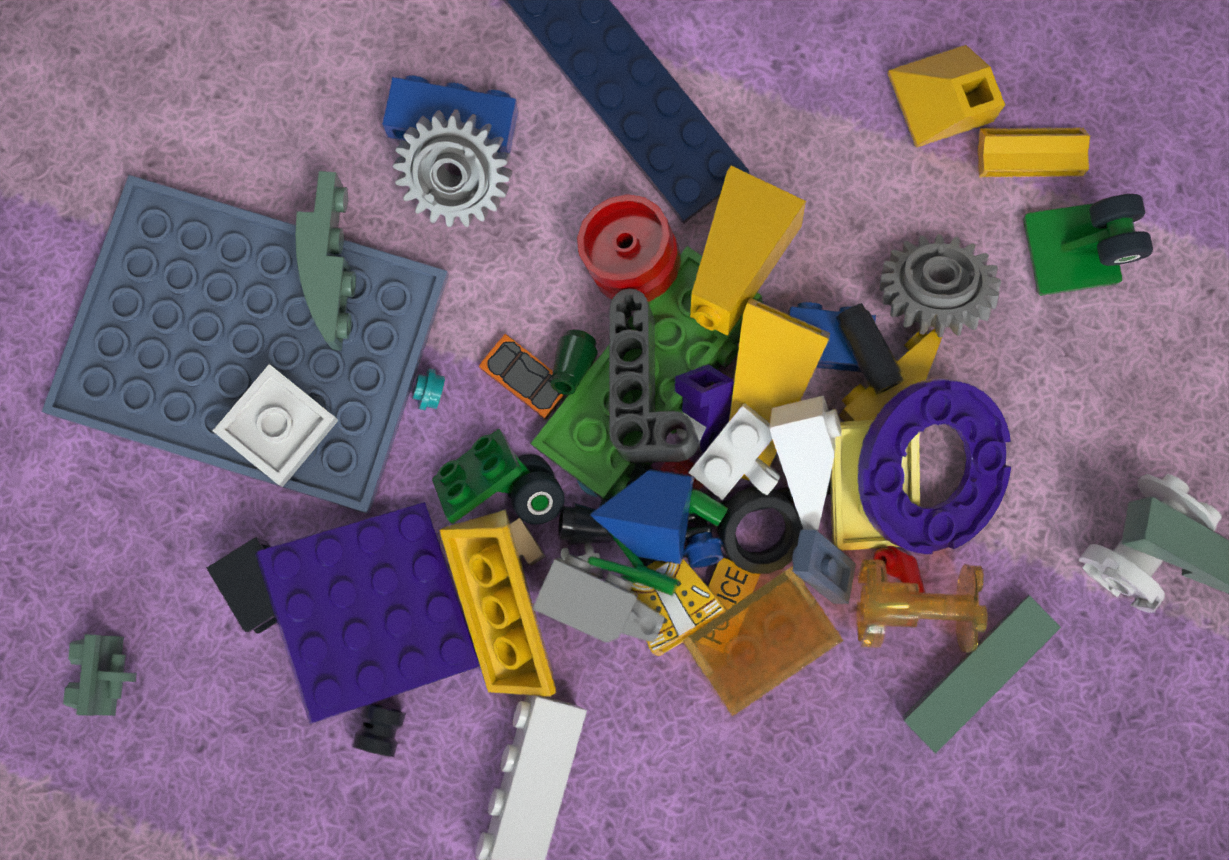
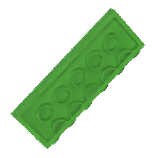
M688 246L680 254L681 265L676 280L665 293L648 302L655 320V412H682L683 397L675 392V376L705 365H710L716 370L721 365L727 367L734 360L739 350L737 344L740 342L743 314L728 336L717 330L706 329L690 317L691 294L702 255ZM756 293L753 299L763 303L762 296ZM632 315L629 318L628 323L631 327V330H636L633 325ZM609 345L587 371L576 388L575 393L568 395L530 443L537 451L601 499H611L625 489L636 463L624 460L610 439ZM629 350L624 355L623 361H635L642 354V350ZM636 389L629 391L624 396L623 403L632 404L637 402L641 398L643 391ZM677 429L673 430V431L670 432V433H672V434L676 433V432H677ZM640 431L630 432L625 436L623 445L630 447L638 444L642 439L643 433Z

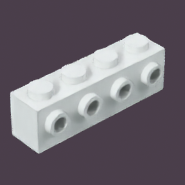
M526 695L525 702L519 701L513 718V727L517 728L513 744H507L502 755L500 768L505 773L500 789L495 788L489 801L488 814L492 815L488 832H482L479 837L475 854L477 860L546 859L587 710L578 705L545 696Z

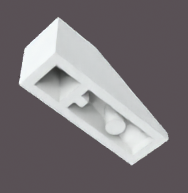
M824 395L774 407L771 412L769 429L804 530L818 531L835 456L836 437L842 435L836 410L828 411Z

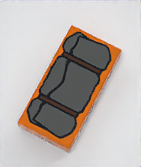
M506 334L502 336L478 366L479 369L544 420L547 419L565 396L556 392L551 387L553 370Z

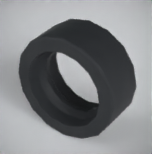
M753 486L737 492L725 503L724 506L728 507V510L717 526V533L723 542V549L737 567L752 574H769L783 569L792 561L794 549L798 545L800 530L804 529L797 509L783 493L772 489L766 495ZM761 507H771L777 510L783 516L785 522V530L779 541L771 548L761 552L744 550L738 544L736 538V529L742 518L749 512Z

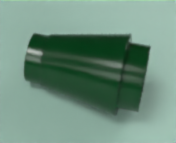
M572 329L568 330L564 336L558 339L551 387L556 392L564 395L574 394L598 355L596 349L597 342L589 333Z

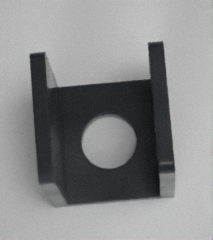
M257 537L206 567L243 631L251 632L254 630L255 633L259 634L276 624L277 621L256 557L257 551L270 548L267 541Z

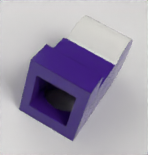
M710 365L675 376V392L683 397L682 412L693 423L699 439L698 450L702 453H705L729 423L734 388L733 379ZM677 429V434L681 439L684 440L687 435V431L684 429Z

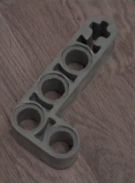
M636 289L621 290L613 297L609 308V434L611 442L621 457L630 463L684 461L695 454L698 449L699 439L693 423L687 415L677 411L655 412V320L653 312L643 293ZM637 310L633 314V325L636 330H631L626 318H630L632 311ZM629 350H642V354L635 361H623L624 355ZM635 389L643 391L641 398L637 402L632 404L623 403V398L629 391ZM684 429L687 431V435L682 442L678 444L666 442L667 436L673 430ZM640 431L643 433L642 439L638 444L630 447L623 445L625 436L630 432Z

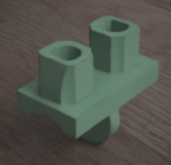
M85 634V639L70 643L68 659L72 665H82L80 682H69L65 687L63 704L77 709L76 715H116L117 699H121L123 682H136L137 673L124 672L126 655H122L124 637Z

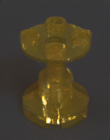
M863 559L859 570L858 583L866 585L862 586L860 602H857L856 611L858 641H862L860 646L864 648H880L884 640L886 626L916 628L919 619L956 621V636L960 650L964 653L975 652L977 649L978 632H985L987 626L986 606L979 605L978 592L982 591L984 581L982 566L970 564L962 566L956 594L921 593L917 583L887 582V572L883 560Z

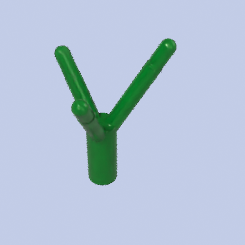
M612 534V538L634 568L594 556L588 558V563L592 566L622 574L623 576L621 577L633 582V584L639 583L670 596L674 595L679 580L645 567L639 557Z

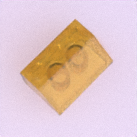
M793 566L682 640L703 677L730 716L736 715L844 641L803 580L792 572Z

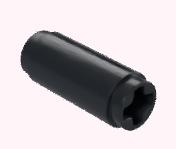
M863 303L850 307L836 317L839 323L838 328L870 388H873L876 394H880L904 381L900 374L902 371L870 311L865 309Z

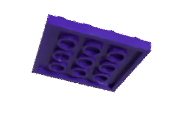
M425 502L257 551V561L309 725L480 666Z

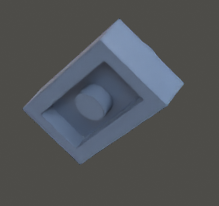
M800 530L798 545L794 549L792 557V572L833 604H849L856 563L817 530Z

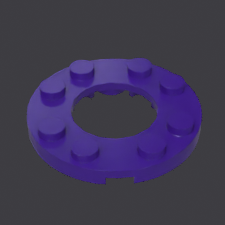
M937 378L910 385L896 394L881 409L862 442L858 464V489L864 512L874 529L882 537L906 550L920 554H933V551L948 547L956 549L974 538L988 524L1004 497L1011 472V466L1006 465V442H1011L1010 433L1005 418L996 403L985 392L975 386L955 380ZM934 424H946L956 430L964 443L966 454L964 475L957 489L946 501L933 507H919L912 503L908 498L909 496L903 491L902 486L905 474L901 466L902 457L907 456L906 448L919 432H923L925 428Z

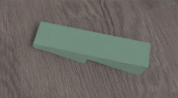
M1153 496L1128 502L1121 544L1182 568V576L1229 594V540Z
M1027 595L965 654L966 657L903 715L904 722L936 754L1061 627L1030 595Z

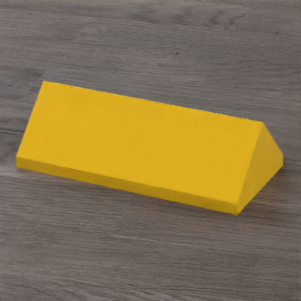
M506 510L440 529L441 538L487 691L537 696H552L555 694L556 688L551 663L536 612L532 609L534 606Z

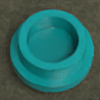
M428 368L426 375L418 374L414 385L412 399L419 400L418 409L423 411L426 410V407L437 409L440 402L445 376L437 375L435 369Z

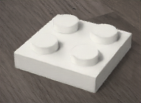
M269 364L215 427L213 432L279 486L283 487L338 422V419Z

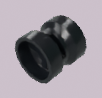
M377 704L363 706L360 716L364 722L361 730L354 735L352 747L378 755L394 757L398 745L395 739L396 731L403 726L406 713L395 709H383V706Z

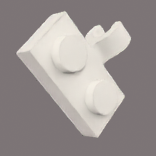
M744 403L688 473L722 500L744 474L756 488L768 495L781 478L780 474L758 458L773 439L769 429L770 423Z

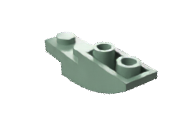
M319 171L314 212L297 211L295 231L296 258L300 282L314 322L327 344L333 350L342 351L343 339H349L352 325L351 314L346 313L348 297H354L356 289L355 271H351V267L344 257L335 256V254H341L343 250L344 233L343 229L338 227L340 213H346L348 189L343 187L336 172Z

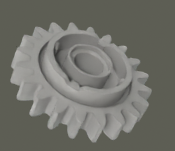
M456 109L448 121L445 120L440 110L436 111L432 117V123L422 116L416 123L417 129L409 127L403 135L406 141H401L395 150L401 157L396 159L393 168L403 171L395 183L398 186L410 187L403 197L404 201L414 198L418 199L419 203L416 206L415 213L419 214L426 208L430 209V222L432 223L441 214L445 216L447 227H452L457 216L460 217L465 227L470 225L473 214L480 221H484L488 214V209L496 211L501 203L498 197L505 198L509 187L504 182L509 181L512 170L502 166L508 163L511 157L510 153L497 152L504 140L502 137L492 140L488 139L487 136L491 130V124L488 123L481 129L475 128V114H472L466 123L461 122L460 113ZM444 163L455 164L461 170L462 175L449 173Z
M937 234L935 243L931 244L924 236H920L918 247L905 241L902 252L892 250L890 261H884L879 287V291L883 292L882 304L891 305V317L905 315L903 323L905 328L918 322L920 324V334L926 333L929 327H934L937 336L942 337L945 328L949 327L955 335L960 336L963 324L972 330H976L979 319L988 321L991 309H996L1001 279L996 278L997 265H987L989 258L987 253L975 256L976 245L974 243L969 244L965 248H960L959 237H955L950 244H945L942 235Z

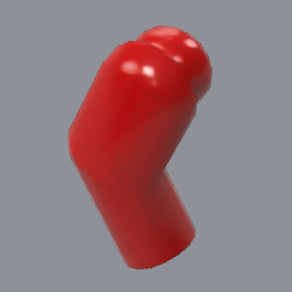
M887 546L886 548L876 550L873 555L874 566L878 570L900 580L905 601L926 596L918 563L914 556L894 546Z

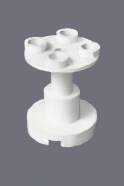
M1145 474L1138 479V488L1146 498L1153 496L1208 529L1215 531L1216 525L1222 518L1221 514L1212 506L1204 502H1198L1187 494L1190 488L1181 479L1171 474H1166L1162 480L1150 474ZM1122 540L1114 551L1101 545L1090 544L1079 558V562L1085 563L1082 567L1084 571L1116 597L1120 593L1132 596L1135 600L1131 606L1144 612L1154 613L1165 599L1164 591L1152 578V575L1163 560L1121 544Z

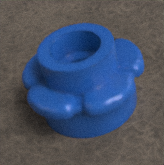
M710 532L696 534L688 538V545L683 551V557H687L691 568L710 566L724 558L721 550L723 542L720 538H713Z

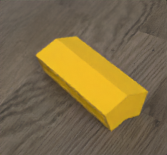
M980 128L978 141L979 177L1083 176L1089 170L1088 150L1090 134L1084 128Z

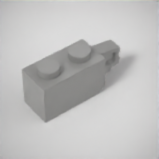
M568 554L565 560L559 557L554 559L532 608L533 610L606 643L618 639L621 633L654 643L663 625L665 616L637 599L638 593L631 590L633 582L611 572L608 573L606 579L590 572L592 565L571 554Z

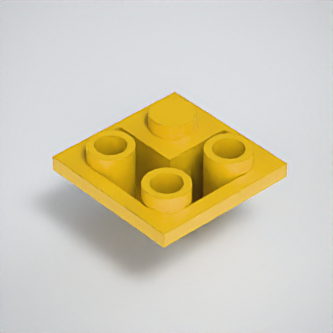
M967 45L890 69L887 73L916 148L993 123L1005 106L991 67Z

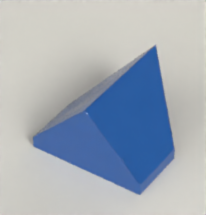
M650 469L590 515L637 557L681 564L694 476Z

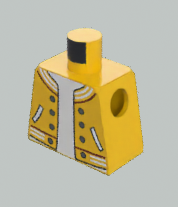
M639 557L645 567L679 580L673 596L639 583H634L631 587L632 591L638 593V600L665 616L663 625L654 643L647 641L653 654L658 657L693 635L730 615L724 605L684 559H682L681 564Z

